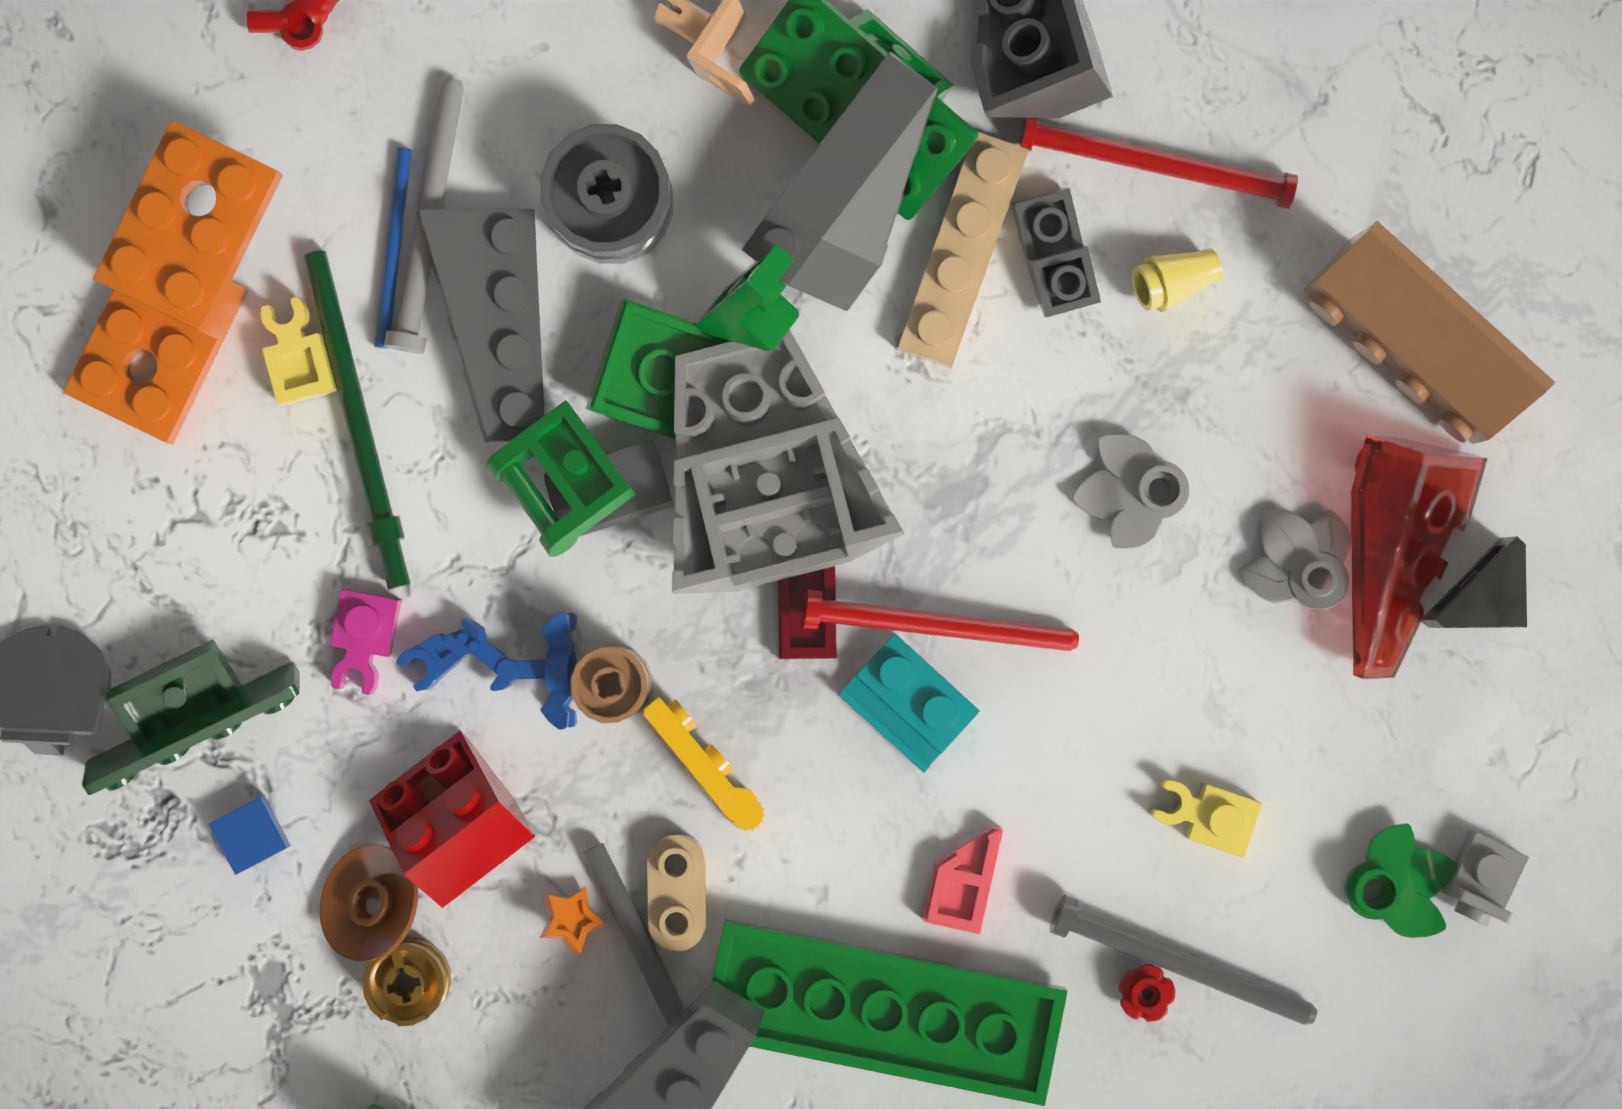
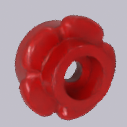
M1143 964L1132 971L1126 972L1118 986V991L1122 996L1120 1006L1125 1014L1135 1020L1144 1018L1146 1022H1155L1165 1017L1168 1013V1005L1174 1002L1176 996L1173 981L1170 978H1165L1163 970L1152 964ZM1146 988L1152 991V996L1149 999H1144L1141 995L1142 991Z

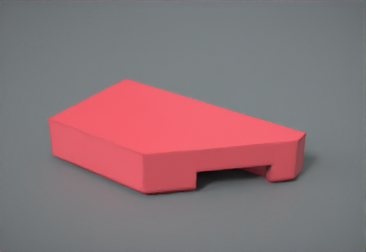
M990 827L935 862L922 918L923 922L980 934L1003 833L1001 827Z

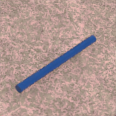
M397 148L374 345V347L389 349L384 346L386 331H391L412 152L408 148Z

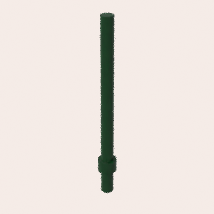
M324 250L310 252L303 257L371 522L366 523L371 547L377 546L388 590L411 585L400 543L401 540L405 539L400 516H393L329 260Z

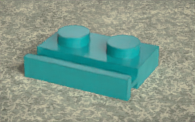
M896 633L889 637L838 694L923 773L926 772L935 759L946 750L980 712L975 705Z

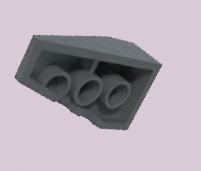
M975 0L978 29L977 42L972 44L971 65L983 110L988 117L1061 118L1113 97L1100 49L1083 0Z
M888 53L773 204L742 248V251L757 261L773 246L778 244L794 259L780 280L792 288L848 311L883 263L896 214L899 213L904 197V188L914 157L917 156L938 88L893 53Z

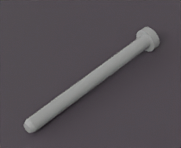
M446 78L441 84L418 209H442L464 92L462 82L458 79ZM417 217L396 330L386 331L384 346L398 351L424 354L427 339L418 335L431 270V256Z

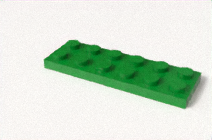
M728 919L724 920L712 982L716 981L765 1010L757 1034L749 1047L1041 1106L1046 1104L1068 993L1065 987Z

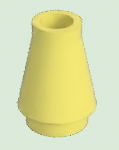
M1212 248L1198 252L1146 256L1142 264L1134 266L1131 272L1133 289L1140 305L1147 311L1156 308L1161 312L1166 311L1209 284L1221 281L1223 276L1220 259Z

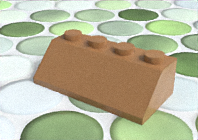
M1379 221L1374 222L1348 240L1304 289L1313 298L1310 306L1318 316L1333 326L1340 323L1356 338L1352 343L1362 356L1376 365L1383 362L1398 376L1395 381L1398 388L1406 396L1419 404L1426 401L1441 415L1438 420L1441 427L1449 435L1462 443H1465L1467 440L1472 444L1490 440L1555 384L1554 380Z

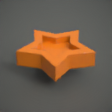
M586 887L579 889L568 898L549 894L543 896L549 919L540 938L561 939L575 956L581 954L587 933L605 924L601 918L589 909Z

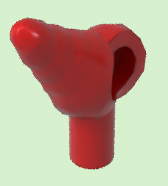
M288 0L281 9H248V32L281 33L284 42L292 49L298 51L312 49L320 43L323 36V25L339 0Z

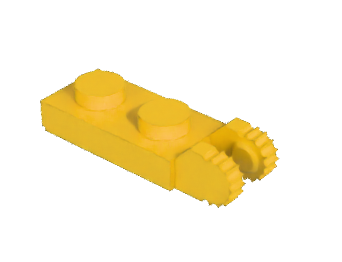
M658 697L642 710L644 712L642 716L725 817L732 820L731 824L736 825V828L739 830L742 829L746 832L749 829L753 831L755 827L759 828V824L763 823L762 819L765 816L763 814L765 808L761 807L762 803L756 801L757 797L751 789L733 787L726 777L734 771L713 744L704 750L699 746L689 733L697 725L679 702L674 699L666 705Z

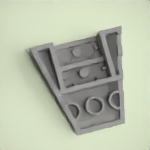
M790 329L777 347L771 351H764L731 341L675 356L674 432L676 437L673 483L675 485L673 594L733 592L848 563L904 534L895 515L891 512L881 495L879 487L869 469L865 466L854 447L842 421L832 408L825 395V391Z

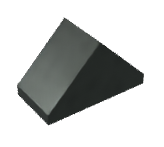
M1518 536L1499 538L1420 620L1428 628L1527 627L1526 544Z

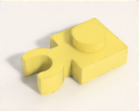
M298 297L290 298L294 316L286 324L278 323L275 310L270 305L261 306L260 312L263 325L268 331L276 335L278 344L262 348L276 402L280 406L337 391L323 336L319 333L305 336L304 330L308 326L310 318L309 310L305 302Z
M1163 779L1161 781V787L1174 791L1177 794L1178 805L1171 812H1163L1160 809L1152 808L1150 813L1152 817L1168 825L1179 824L1186 820L1190 824L1185 838L1244 858L1262 805L1261 802L1203 783L1199 797L1195 798L1192 797L1190 790L1184 784L1172 779Z

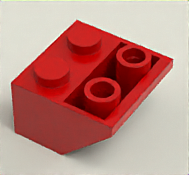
M461 730L369 799V803L403 874L441 908L445 907L535 838L516 800Z

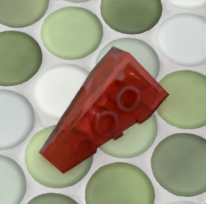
M1366 435L1363 448L1359 451L1355 461L1356 474L1351 489L1354 676L1361 679L1395 678L1424 617V609L1419 601L1426 587L1434 578L1442 579L1449 562L1440 557L1453 529L1464 532L1468 524L1488 458L1399 437Z

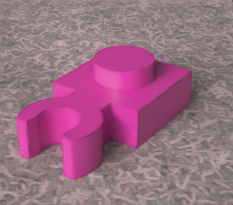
M341 589L330 646L346 649L345 658L337 663L332 671V688L344 689L347 673L351 669H357L364 676L362 694L371 695L375 692L379 683V674L373 664L374 655L391 657L402 600Z

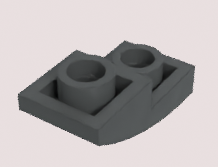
M1065 187L1012 202L1011 206L1021 244L1044 317L1047 318L1100 303L1101 299L1088 246L1083 245L1070 188Z

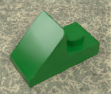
M778 244L773 246L722 290L695 326L704 334L764 351L775 349L800 314L781 295L787 285L780 278L794 259Z

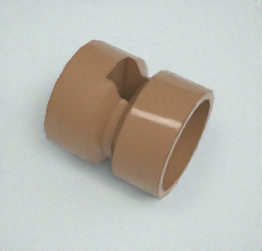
M624 646L600 647L585 654L576 664L571 677V695L577 708L588 718L601 723H618L638 713L648 702L652 691V673L646 660L635 650Z

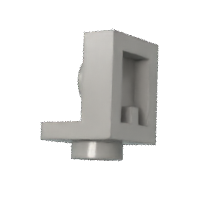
M1470 830L1456 859L1457 869L1441 892L1458 900L1454 909L1455 912L1484 926L1488 925L1491 916L1509 924L1514 913L1505 908L1529 857L1479 832Z

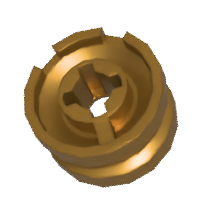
M419 938L403 939L391 953L378 960L371 961L363 977V995L369 1009L379 1019L393 1022L397 1026H413L428 1019L446 999L451 986V968L445 955L433 943ZM403 970L405 974L410 975L412 978L419 977L420 983L412 992H406L398 985L397 978Z

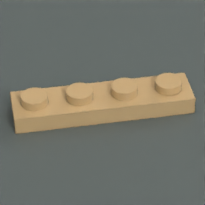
M978 131V139L967 151L897 350L950 369L953 366L1029 149Z

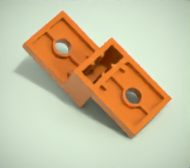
M171 119L93 277V280L112 288L113 291L63 393L165 443L173 445L248 292L247 289L231 280L283 174ZM197 186H212L216 194V202L213 209L202 216L192 215L187 207L189 193ZM149 351L155 356L157 361L156 374L148 382L137 383L130 374L129 367L131 361L137 354Z

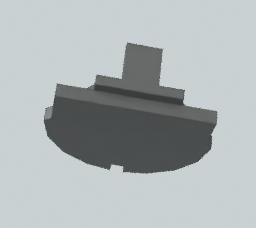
M47 625L28 628L0 643V740L2 742L23 743L34 754L63 755L65 749L63 745H71L73 734H99L104 703L107 701V694L111 689V671L101 650L78 631L58 626L57 635L50 636L51 629Z

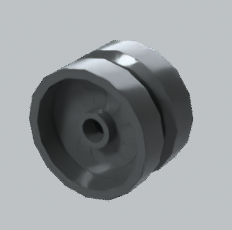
M591 124L568 134L550 152L541 173V203L551 226L559 238L577 255L599 264H624L646 255L664 237L673 216V188L659 152L640 133L618 124ZM607 189L618 191L613 192L615 201L609 204H603L599 198L601 193Z

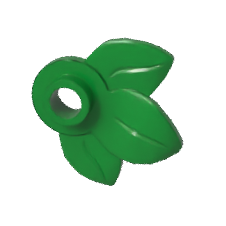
M1410 824L1393 825L1382 829L1370 841L1365 862L1358 864L1349 872L1344 885L1345 898L1355 913L1367 919H1383L1400 936L1409 938L1433 936L1444 931L1446 923L1441 912L1430 899L1436 896L1448 883L1457 869V863L1435 850L1415 849L1414 833ZM1377 879L1381 884V893L1377 898L1368 900L1364 895V886L1369 880Z

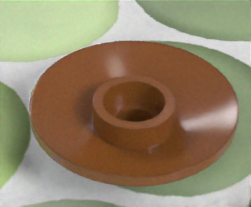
M368 844L351 850L333 867L322 890L320 923L327 942L340 956L353 961L370 962L388 955L403 941L412 926L418 904V887L403 874L391 847Z

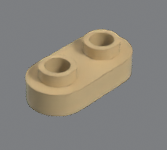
M672 833L660 838L650 850L647 859L648 928L653 940L659 946L669 951H685L695 946L702 938L707 924L705 852L695 838L683 833ZM669 855H682L687 862V869L681 874L670 873L665 866V860ZM674 912L683 914L687 918L688 927L682 932L671 931L666 924L668 915Z

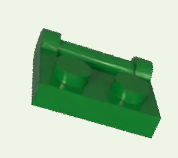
M567 400L497 450L486 462V467L494 479L498 482L504 481L541 534L539 542L551 557L561 555L569 550L577 542L579 536L636 495ZM532 456H535L573 509L560 520L522 468L524 463Z

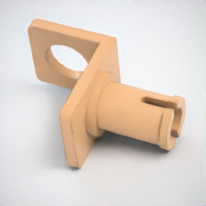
M665 0L671 4L670 9L659 3L655 13V22L667 27L694 44L686 58L697 76L750 107L755 99L747 84L715 64L746 16L739 0H723L712 14L689 0Z

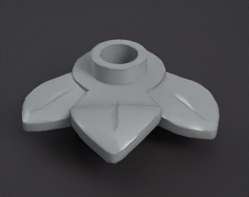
M1125 434L1102 436L1098 439V450L1105 469L1097 471L1084 480L1074 492L1073 501L1088 515L1101 520L1112 521L1110 539L1113 548L1140 547L1155 537L1163 518L1175 515L1184 507L1189 496L1188 479L1177 465L1167 461H1158L1152 448L1145 440ZM1155 479L1165 481L1169 487V494L1163 501L1153 499L1149 493V486Z
M1269 510L1265 512L1261 523V538L1266 555L1253 559L1239 568V575L1246 586L1260 598L1271 603H1282L1296 599L1301 605L1312 610H1327L1339 604L1348 590L1349 576L1343 563L1351 547L1349 530L1343 520L1332 510H1327L1320 514L1311 525L1302 517L1292 512L1282 510ZM1315 571H1323L1329 575L1331 582L1326 588L1316 589L1309 584V575Z

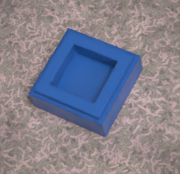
M265 795L209 823L235 875L291 846Z

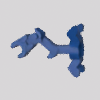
M563 612L558 613L540 631L550 646L546 653V659H510L486 639L485 628L473 619H462V627L464 629L447 635L438 633L413 648L407 649L400 654L396 661L399 667L408 666L416 659H420L425 663L427 667L425 677L413 685L416 692L429 690L436 686L468 654L474 655L497 674V677L490 685L491 691L505 690L512 686L517 679H545L546 689L550 695L540 709L544 717L559 730L575 727L577 724L576 711L569 707L573 700L571 695V677L577 664L575 643L569 634L577 629L578 618L573 612L567 614Z

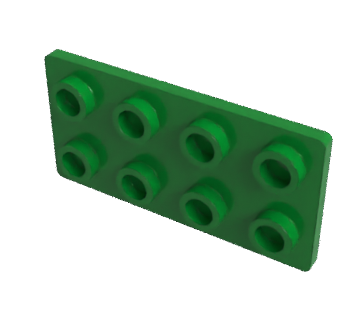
M788 0L739 68V73L819 144L888 53H893L938 88L917 156L914 157L903 192L904 197L898 213L905 220H911L978 139L977 131L942 101L954 84L869 9L848 19L827 0Z

